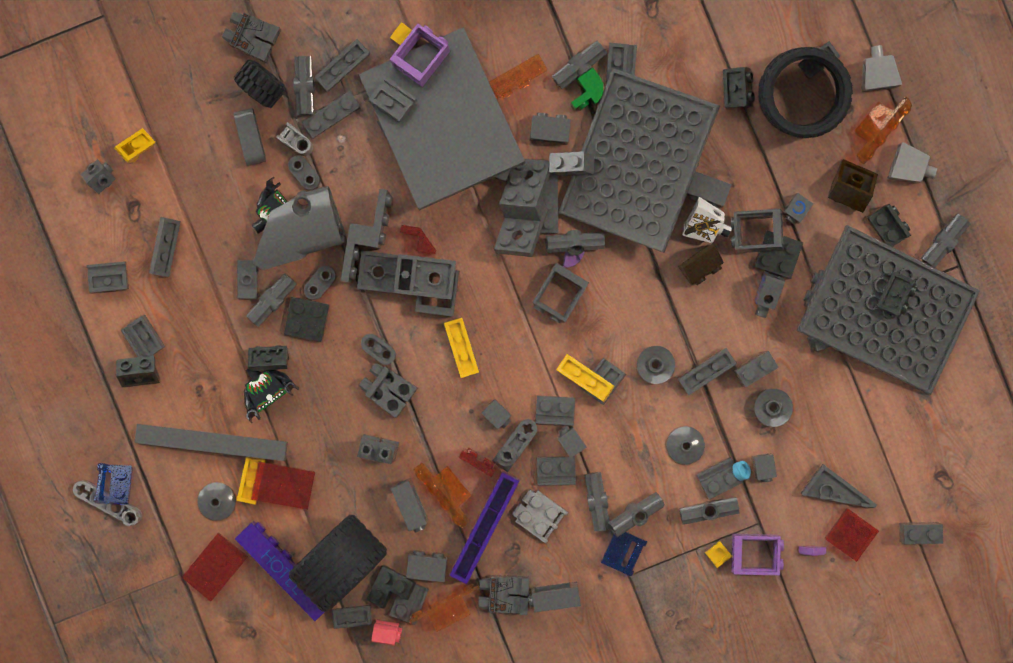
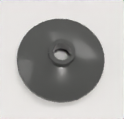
M650 346L640 353L637 360V370L646 382L661 384L669 380L673 375L675 359L668 349L661 346ZM654 361L659 363L658 368L652 367Z
M767 389L757 397L754 411L761 423L770 427H778L790 419L793 412V404L791 398L784 391ZM771 404L776 405V409L774 411H771L769 409V406Z
M683 426L671 432L667 439L666 447L669 456L675 462L687 465L701 458L705 449V442L699 431L692 427ZM685 442L690 444L689 449L683 448Z
M210 483L199 493V510L210 520H223L230 516L235 509V494L224 483ZM213 499H218L219 504L217 506L213 505Z

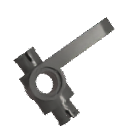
M530 419L520 422L492 460L500 469L506 472L511 469L537 432L536 423ZM531 425L530 430L532 433L528 432L525 434L523 426Z

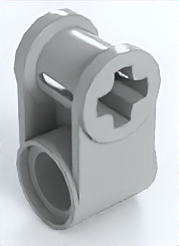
M288 122L282 133L276 136L277 139L289 148L291 147L303 156H307L313 151V143ZM306 141L308 147L306 150L301 151L299 145L301 142Z

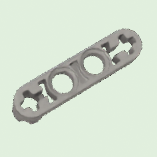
M81 480L75 483L73 487L75 496L123 521V524L126 526L135 525L142 520V512L137 507L88 481ZM85 485V490L90 492L94 489L91 495L87 492L81 494L79 493L80 489L78 486ZM96 493L103 494V503L99 504L95 501ZM113 502H118L121 505L120 512L112 511L111 505ZM127 513H134L136 519L131 521V517Z

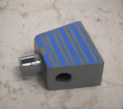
M766 271L763 272L754 300L758 304L756 315L766 318L769 308L775 310L785 284L782 276ZM766 295H771L769 299H764Z

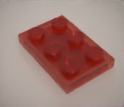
M258 461L251 500L308 510L315 471Z
M218 533L181 578L211 602L248 556L222 534Z

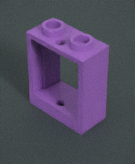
M417 24L389 60L393 67L423 87L450 53L447 40L441 36L436 37L433 35V31L425 25L422 27ZM420 37H423L440 49L423 73L403 60Z
M732 534L731 572L739 575H780V570H783L784 566L783 559H780V553L784 550V540H781L779 535ZM742 540L773 541V568L742 567Z

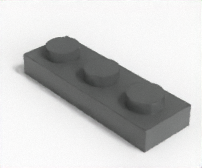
M356 39L321 70L315 78L329 92L370 55V52Z
M348 91L302 123L314 139L361 107L351 91Z
M160 217L149 271L150 274L170 276L181 221Z
M724 348L680 377L678 381L686 393L690 395L737 363L728 349Z

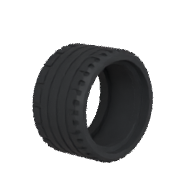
M799 47L787 50L775 57L767 65L761 76L758 91L761 110L767 120L785 134L797 138L822 136L835 129L846 117L847 111L851 107V96L853 94L851 77L844 64L826 50L815 47ZM809 59L820 63L830 72L834 79L836 95L833 106L822 119L807 125H797L789 122L779 113L773 97L774 85L781 71L789 64Z
M348 515L289 572V578L292 582L297 584L296 586L310 598L313 604H316L321 612H328L339 603L387 554V548L372 535L373 533L369 529L365 528L366 526L355 515Z

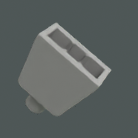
M882 45L871 47L872 58H867L863 61L862 92L901 86L902 81L894 56H884Z
M901 142L898 144L887 179L920 183L924 176L934 179L937 168L928 165L929 155Z

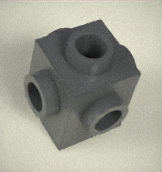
M98 159L91 163L81 174L85 182L98 194L109 187L116 179L112 174L114 171L112 167L106 162L103 164Z

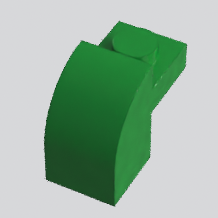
M592 68L577 79L585 93L571 102L570 105L574 110L578 108L580 111L590 104L589 100L595 106L602 97L604 90L603 81L596 70Z

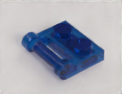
M98 463L97 489L93 502L129 505L133 467L130 465ZM106 472H112L109 496H104Z
M628 532L618 537L613 534L601 563L632 576L643 547H646L648 541ZM633 541L637 544L627 566H622L621 564Z

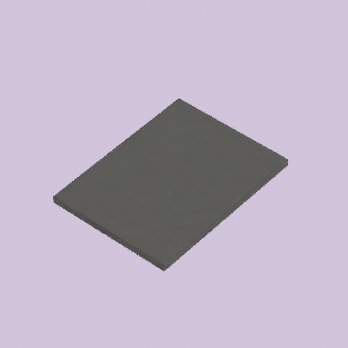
M464 27L443 36L448 41L450 53L423 87L393 67L390 60L359 74L369 99L379 85L384 82L385 78L417 99V102L413 104L411 110L401 123L372 104L419 211L525 163ZM429 42L409 51L403 60L423 73L440 49Z
M612 68L582 151L595 155L594 175L571 177L558 213L665 253L720 106Z
M846 225L797 331L931 395L980 290ZM893 271L915 280V286L918 287L914 297H909L907 301L909 307L906 314H901L900 318L877 307Z

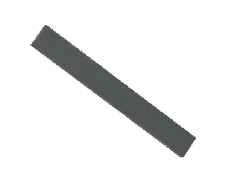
M137 424L135 443L279 461H286L288 442L143 424Z

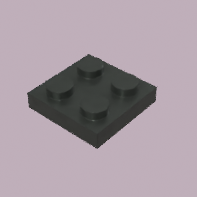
M766 230L762 244H774L773 232ZM783 236L784 250L759 252L754 267L791 279L803 242Z
M291 297L284 334L322 342L330 304Z

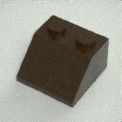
M843 159L830 187L828 198L863 213L873 197L878 174Z
M711 243L678 267L690 285L694 283L699 285L706 280L705 276L711 272L713 275L721 270L722 267L720 265L724 261L714 243Z

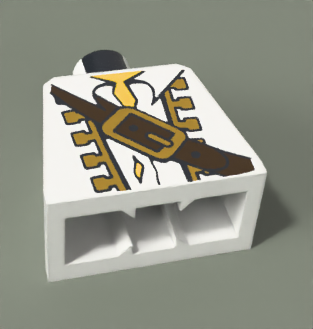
M699 197L683 226L682 235L712 243L717 234L727 238L732 227L723 224L725 216L723 211Z

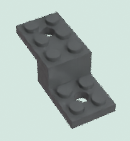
M524 159V164L511 169L499 203L505 218L494 247L496 254L533 256L548 211L543 199V193L550 176L549 161ZM528 175H533L529 179H524ZM517 235H523L518 240H514Z
M379 189L373 227L350 223L341 281L352 283V279H356L357 268H354L355 260L359 261L360 257L358 245L381 249V245H385L386 234L383 231L384 226L388 227L389 215L386 214L387 207L391 208L392 196L388 190Z
M361 251L357 289L452 300L456 261ZM380 266L383 268L384 274L382 277L377 278L374 276L373 270L375 267ZM434 272L440 275V281L436 284L429 281L430 274Z

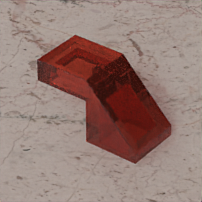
M401 225V233L419 236L416 251L431 254L437 253V250L421 228Z

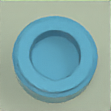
M739 461L733 465L735 478L743 481L751 476L750 466L745 461Z

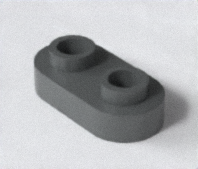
M294 156L290 159L288 163L289 170L300 184L307 190L318 188L320 177L307 160L302 156ZM296 162L301 163V167L299 169L295 168ZM308 177H313L311 184L307 183Z
M330 266L320 267L305 285V295L312 300L321 298L335 281V270ZM324 272L329 273V277L327 279H324L322 276ZM313 286L317 288L315 294H312L310 291Z
M367 334L362 338V349L377 361L387 365L395 360L396 352L394 348L378 336ZM369 340H373L375 342V345L373 347L368 346ZM385 351H388L390 353V357L388 359L383 357V353Z

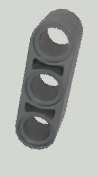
M253 108L234 112V119L246 165L251 166L266 162Z

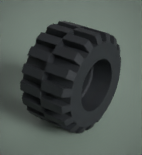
M248 59L233 77L236 84L245 93L268 108H272L286 91L285 86L278 78L253 60Z

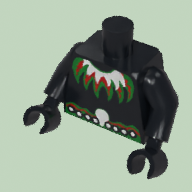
M275 177L266 182V187L261 192L256 204L257 210L255 212L260 219L253 223L252 227L258 234L265 229L270 211L287 202L282 193L276 189L281 183L273 184Z
M245 370L251 378V381L245 384L246 388L244 389L246 418L250 423H253L252 418L254 416L260 420L259 412L266 409L286 393L293 396L292 389L296 388L299 390V387L292 382L286 373L278 370H264L262 373L260 371Z

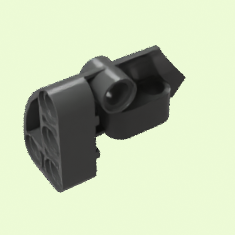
M329 186L309 192L300 191L296 194L295 198L270 211L252 264L265 270L300 260L313 252L344 244V227ZM305 199L308 204L301 205L298 200Z

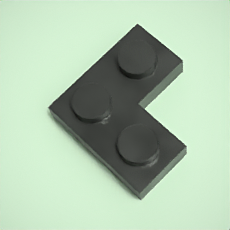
M383 565L366 600L385 609L392 593L405 600H409L416 582Z

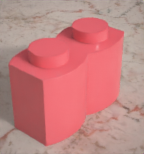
M376 620L371 642L395 646V643H399L401 639L402 628L399 627V623Z

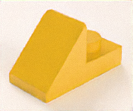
M142 128L116 145L114 149L127 163H134L142 153L154 146L155 141Z

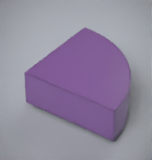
M565 252L563 267L568 268L579 263L583 258L584 252L579 255H571Z
M799 546V553L811 556L825 555L826 547Z

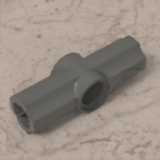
M596 41L582 53L579 52L567 62V65L554 74L552 78L563 90L576 78L589 71L607 52Z
M298 56L294 60L295 78L293 81L297 115H314L313 94L315 93L314 77H312V57Z
M957 213L945 229L943 228L932 241L933 244L920 259L925 264L935 268L944 256L954 249L959 242L958 239L971 223L964 216Z
M570 230L565 235L545 237L547 253L568 252L571 255H579L585 250H598L605 247V237L602 232L582 233L579 230Z
M284 273L272 288H268L259 299L260 301L247 314V317L259 327L272 312L274 313L283 304L285 297L295 288L297 283Z
M601 472L585 474L588 491L587 500L589 511H591L594 532L610 529L608 526V522H610L607 511L608 501L606 491L604 492Z
M655 492L637 504L631 503L626 506L624 513L608 522V526L613 534L618 537L635 525H644L648 521V517L662 509L665 504L659 494Z
M737 497L713 502L707 501L703 504L679 508L683 525L740 514ZM713 506L714 513L710 516L705 515V508Z

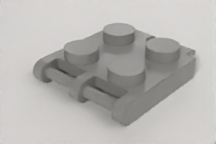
M530 489L522 499L527 505L524 506L519 503L512 515L517 518L515 522L544 543H547V538L554 529L558 528V523L563 516L569 512L539 490L535 493ZM560 512H562V513L559 515V517L556 519V521L553 522V521L555 520V518L558 516V514H559ZM549 526H551V528L548 530V532L546 533V535L543 536L544 533H545V532L547 531V529L549 528Z

